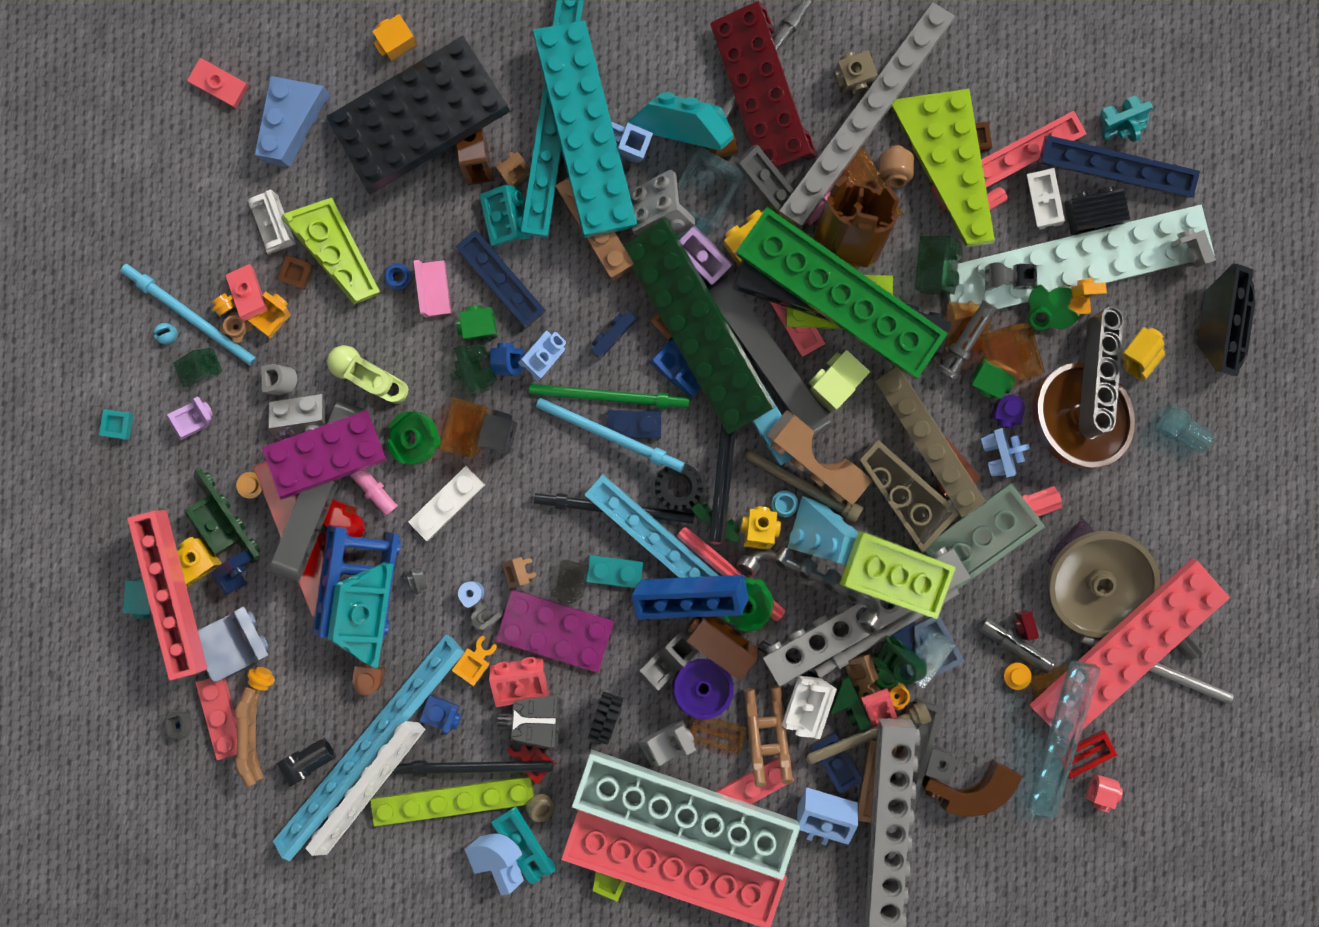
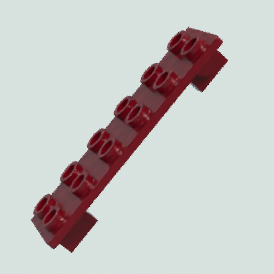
M755 1L712 21L710 26L751 145H758L776 168L799 158L811 160L818 157L810 133L803 128L771 36L775 32L766 7L760 1Z

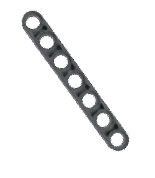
M725 275L708 287L710 294L736 339L786 410L815 431L813 440L832 426L831 421L741 293L732 289L734 283Z
M338 401L335 404L328 424L363 412L365 409ZM340 479L299 493L273 557L270 573L294 581L301 579Z

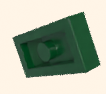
M846 674L842 675L836 687L837 690L829 714L833 715L849 707L850 710L846 711L852 727L857 725L861 732L871 728L850 678Z

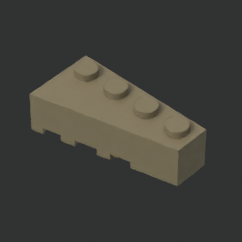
M877 438L858 457L922 553L960 514L958 510Z

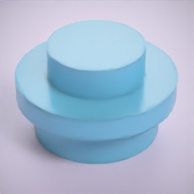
M779 491L773 496L771 506L778 516L789 517L797 511L798 499L790 491Z

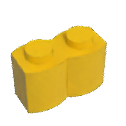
M1142 327L1121 354L1124 361V370L1138 380L1145 382L1165 356L1163 335L1154 328L1147 329Z

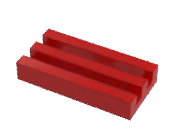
M1101 730L1055 755L1059 759L1067 778L1072 779L1117 756V753L1106 731ZM1103 739V742L1099 743L1098 745L1068 760L1065 759L1066 757ZM1107 747L1108 752L1072 770L1069 766Z

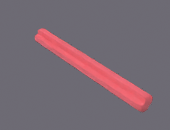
M684 527L677 534L676 537L721 576L743 575L689 528ZM774 601L771 618L774 621H779L785 614V609Z

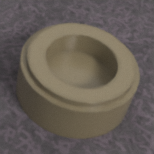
M546 794L532 797L526 806V811L534 822L546 821L555 810L554 803Z

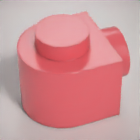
M1095 774L1091 778L1085 799L1094 802L1093 808L1109 813L1110 808L1115 809L1116 804L1120 802L1123 790L1120 788L1118 781Z

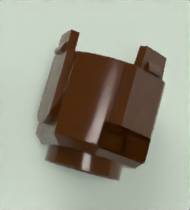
M844 175L834 184L833 189L830 191L831 193L818 220V228L813 239L855 269L860 267L867 268L878 261L897 221L896 208L899 198L890 186L884 187L881 193L866 185L847 183L849 178Z

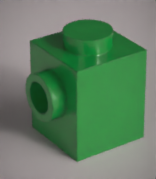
M472 305L465 307L466 311L459 312L460 319L456 320L458 336H463L466 342L498 337L494 310L491 307L481 308V305Z
M983 356L971 377V384L979 388L978 392L985 397L993 399L995 396L1002 399L1004 393H1010L1016 379L1013 378L1014 373L1012 369Z

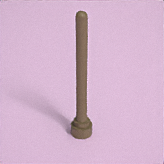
M747 451L745 454L747 461L841 513L840 516L844 518L843 521L851 526L855 524L863 510V507L856 503L851 505L849 502L846 504L840 503L833 496L753 451Z
M924 701L914 704L913 708L909 709V713L894 718L909 719L915 725L919 723L924 725L932 721ZM878 725L811 752L806 756V761L809 764H814L877 738Z

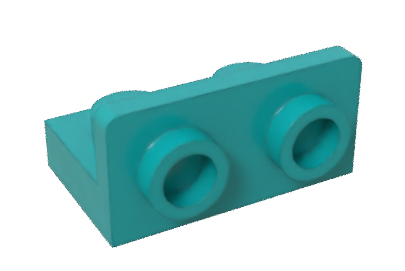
M503 185L479 194L491 246L498 247L518 239H531V236L521 234L525 200L519 187Z

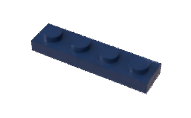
M476 229L455 246L525 328L529 327L546 312Z

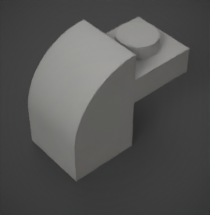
M683 720L669 724L638 742L650 766H661L677 755H689L696 750L693 735L686 728Z

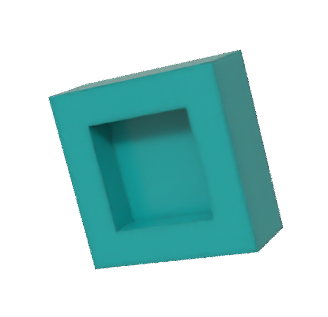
M103 409L99 435L130 440L134 413Z

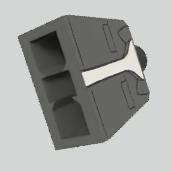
M558 695L514 701L513 714H498L497 730L512 731L511 740L516 744L558 752L561 700Z

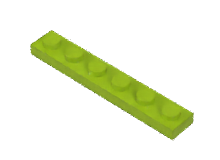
M529 776L373 797L370 801L374 826L523 806L527 805L529 800L534 797L532 779Z

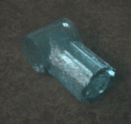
M1170 404L1155 426V429L1170 439L1179 440L1197 453H1203L1212 444L1215 434L1190 419L1191 415L1188 412Z

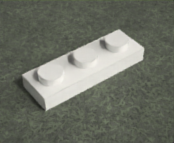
M465 466L408 522L426 541H429L485 484L468 466Z

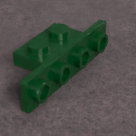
M199 467L194 471L193 477L206 495V498L186 508L184 513L213 556L238 543L243 552L246 550L253 558L250 562L254 564L260 557L258 554L260 552L259 546L253 538L248 539L244 533L245 526L241 519L231 514L229 511L230 504L223 494L219 495L215 490L214 486L216 484L212 476L208 472L204 473Z

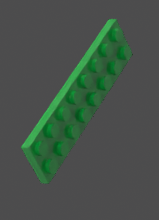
M766 207L735 252V255L914 380L919 378L948 334L768 207Z

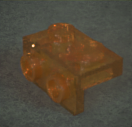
M450 397L440 435L441 443L437 449L474 459L482 447L477 445L485 413H488V407Z

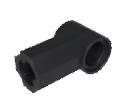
M323 738L300 752H294L276 764L289 787L311 775L312 771L336 757L330 743Z

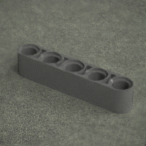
M1108 307L1092 316L1087 324L1079 430L1088 439H1094L1112 431L1116 424L1124 319L1122 313L1115 307Z

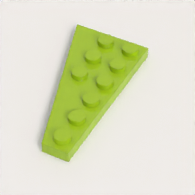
M970 89L896 99L890 108L896 114L901 129L909 138L912 149L930 182L934 184L939 199L947 208L951 221L965 247L993 244L995 239Z

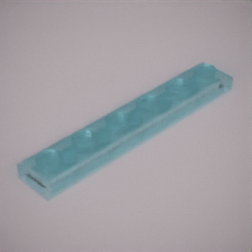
M1070 661L1027 805V810L1030 814L1056 818L1101 670L1097 665Z

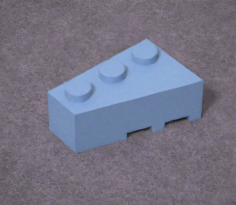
M274 76L270 77L255 155L261 161L285 167L291 166L306 140L305 137L308 131L315 124L319 112L331 96L326 88L316 84Z

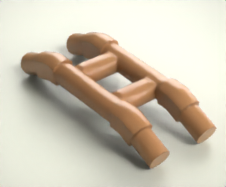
M771 686L774 716L761 718L757 717L755 689H744L755 786L764 787L766 785L762 756L777 754L782 783H793L786 728L782 726L784 706L781 686ZM775 727L777 743L761 745L759 729Z
M253 687L252 689L245 688L241 700L238 701L235 709V717L237 718V758H235V766L238 774L241 775L245 787H249L255 784L256 781L264 778L256 752V712L262 690Z

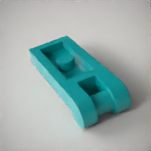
M516 806L496 817L491 822L498 834L510 838L521 850L522 855L516 862L530 884H535L541 880V876H548L556 871L553 860L547 857ZM533 860L537 863V867L532 865L531 862Z

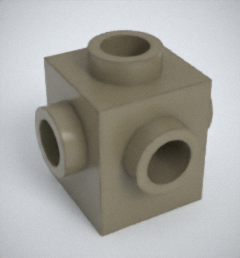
M869 50L859 54L850 52L840 57L833 72L835 83L838 87H842L844 94L851 91L853 94H857L866 90L868 85L873 84L878 76Z

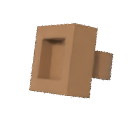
M518 151L515 154L510 152V157L503 163L500 160L497 162L498 166L496 168L509 186L516 187L530 176V169Z
M520 557L502 563L509 589L530 583L529 579L536 576V572L528 574L525 569V565L531 563L532 559H522Z

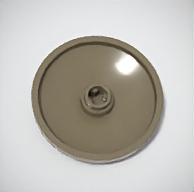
M1113 531L1092 532L1076 538L1067 544L1057 555L1048 575V596L1054 611L1068 627L1085 636L1104 638L1160 587V574L1152 555L1135 539Z

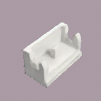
M1052 168L1027 174L1037 228L1039 227L1041 230L1052 225L1054 227L1062 226L1065 219L1055 169Z
M270 189L265 193L248 199L267 254L296 244L291 229L281 219L284 210L275 192Z
M798 676L782 726L786 729L796 730L795 735L820 739L837 689L822 678Z

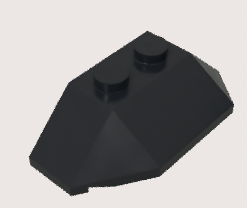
M1237 263L1232 264L1204 292L1200 325L1197 331V346L1214 369L1231 376H1238L1239 369L1243 366L1248 355L1255 309V288L1252 281L1254 277L1253 269Z

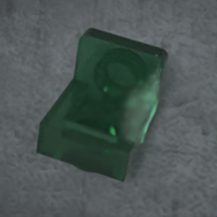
M213 348L192 350L173 362L183 387L192 386L207 376L222 372Z

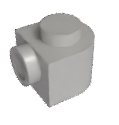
M277 364L261 366L262 393L278 396L290 393L296 387L297 374L294 369Z

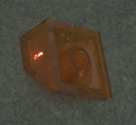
M1029 322L1010 325L980 335L982 339V352L987 356V360L1020 380L1045 373L1034 332Z

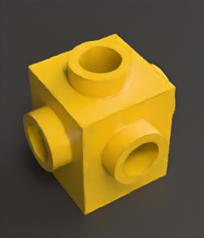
M758 506L750 509L746 517H742L740 532L745 533L743 547L766 550L772 548L775 537H779L781 522L776 521L777 512H772L767 507Z

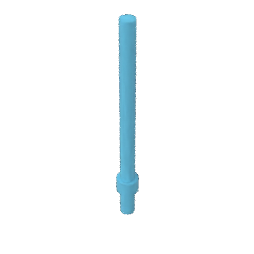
M123 265L120 272L134 281L137 288L144 293L149 292L239 359L252 366L257 359L255 356L237 343H234L225 334H222L214 326L157 286L155 280L147 274L142 275L130 265Z
M539 398L536 404V408L650 459L651 463L658 466L665 465L680 473L684 468V462L666 455L667 452L656 447L653 449L542 398Z

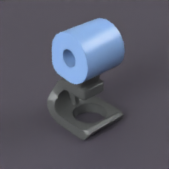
M469 581L460 586L458 590L460 601L465 607L475 609L471 616L472 624L475 628L480 630L486 629L504 616V611L501 609L492 618L484 622L482 615L489 606L486 603H482L484 597L483 586L476 581Z

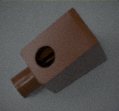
M482 128L457 143L459 166L468 186L494 181L487 138Z

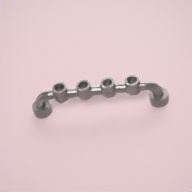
M780 547L778 552L757 549L749 555H742L738 560L736 568L746 576L753 577L760 568L757 561L767 559L779 569L791 570L805 581L812 580L819 583L826 591H836L844 595L852 603L864 604L868 607L869 612L862 613L857 625L866 633L877 634L882 625V621L879 618L880 607L873 597L840 585L842 576L833 569H829L826 574L816 571L818 568L817 563L809 558H804L802 563L792 560L794 557L793 552L785 547Z

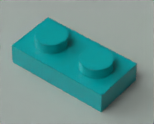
M590 555L587 582L636 588L641 580L643 562Z

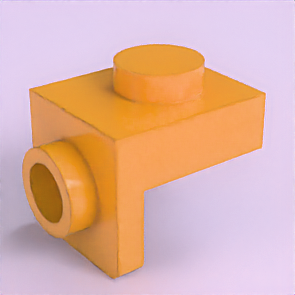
M1092 278L1078 280L1076 286L1070 287L1072 289V299L1068 308L1079 315L1090 314V297L1106 294V282L1094 283Z
M265 291L262 296L265 299L268 310L248 319V322L271 339L291 314L286 307L288 303L276 293L271 296Z

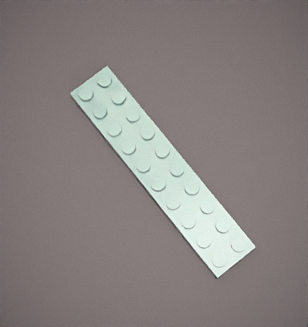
M1202 204L943 267L941 272L953 320L973 316L981 305L982 300L998 309L1029 302V295L1033 289L1017 290L1013 289L1012 284H1003L990 291H985V266L994 262H1000L1012 269L1015 264L1037 265V286L1039 284L1043 285L1048 292L1057 287L1076 286L1077 281L1092 278L1094 283H1109L1191 263L1187 256V243L1174 248L1171 247L1170 243L1177 240V234L1193 228L1196 233L1205 229L1213 251Z

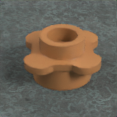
M231 312L223 324L220 325V332L229 335L234 343H241L243 336L246 332L252 330L253 325L248 320L243 321L239 317L238 312ZM235 325H238L237 330L234 329Z

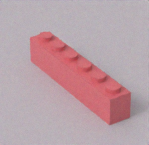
M167 510L151 511L127 518L169 681L207 670Z

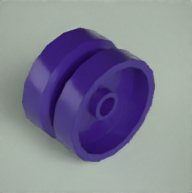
M695 659L676 672L672 681V695L675 704L683 713L696 719H711L721 715L729 707L734 696V683L730 673L713 660ZM702 683L708 686V690L704 691V694L698 691V687Z

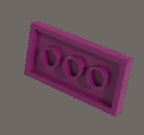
M368 410L262 447L281 500L387 462Z
M512 589L496 641L598 673L615 620Z

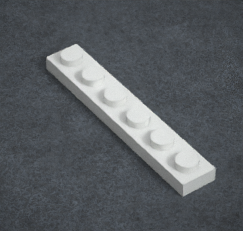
M405 721L395 729L394 736L388 744L378 751V756L374 762L362 771L359 781L345 793V798L340 805L329 813L328 820L322 828H319L312 835V840L306 847L312 856L327 855L426 730L419 722Z

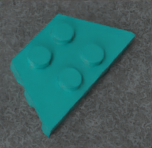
M387 562L335 584L327 638L373 668H378L393 570V564Z

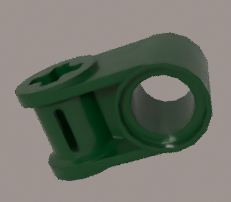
M886 635L883 639L884 644L878 654L872 656V661L876 666L886 671L903 685L912 684L926 676L927 666L924 660L893 636ZM908 665H910L913 668L914 676H911L908 673Z

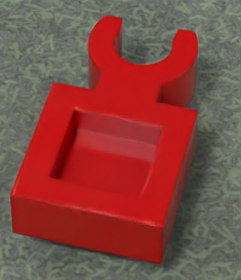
M522 745L521 750L518 752L512 747L507 749L511 756L520 757L522 761H553V767L557 764L539 748L533 747L529 749V746ZM549 772L524 773L536 784H539Z

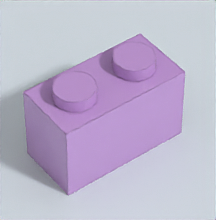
M696 226L692 227L680 239L696 269L712 285L732 266V263Z

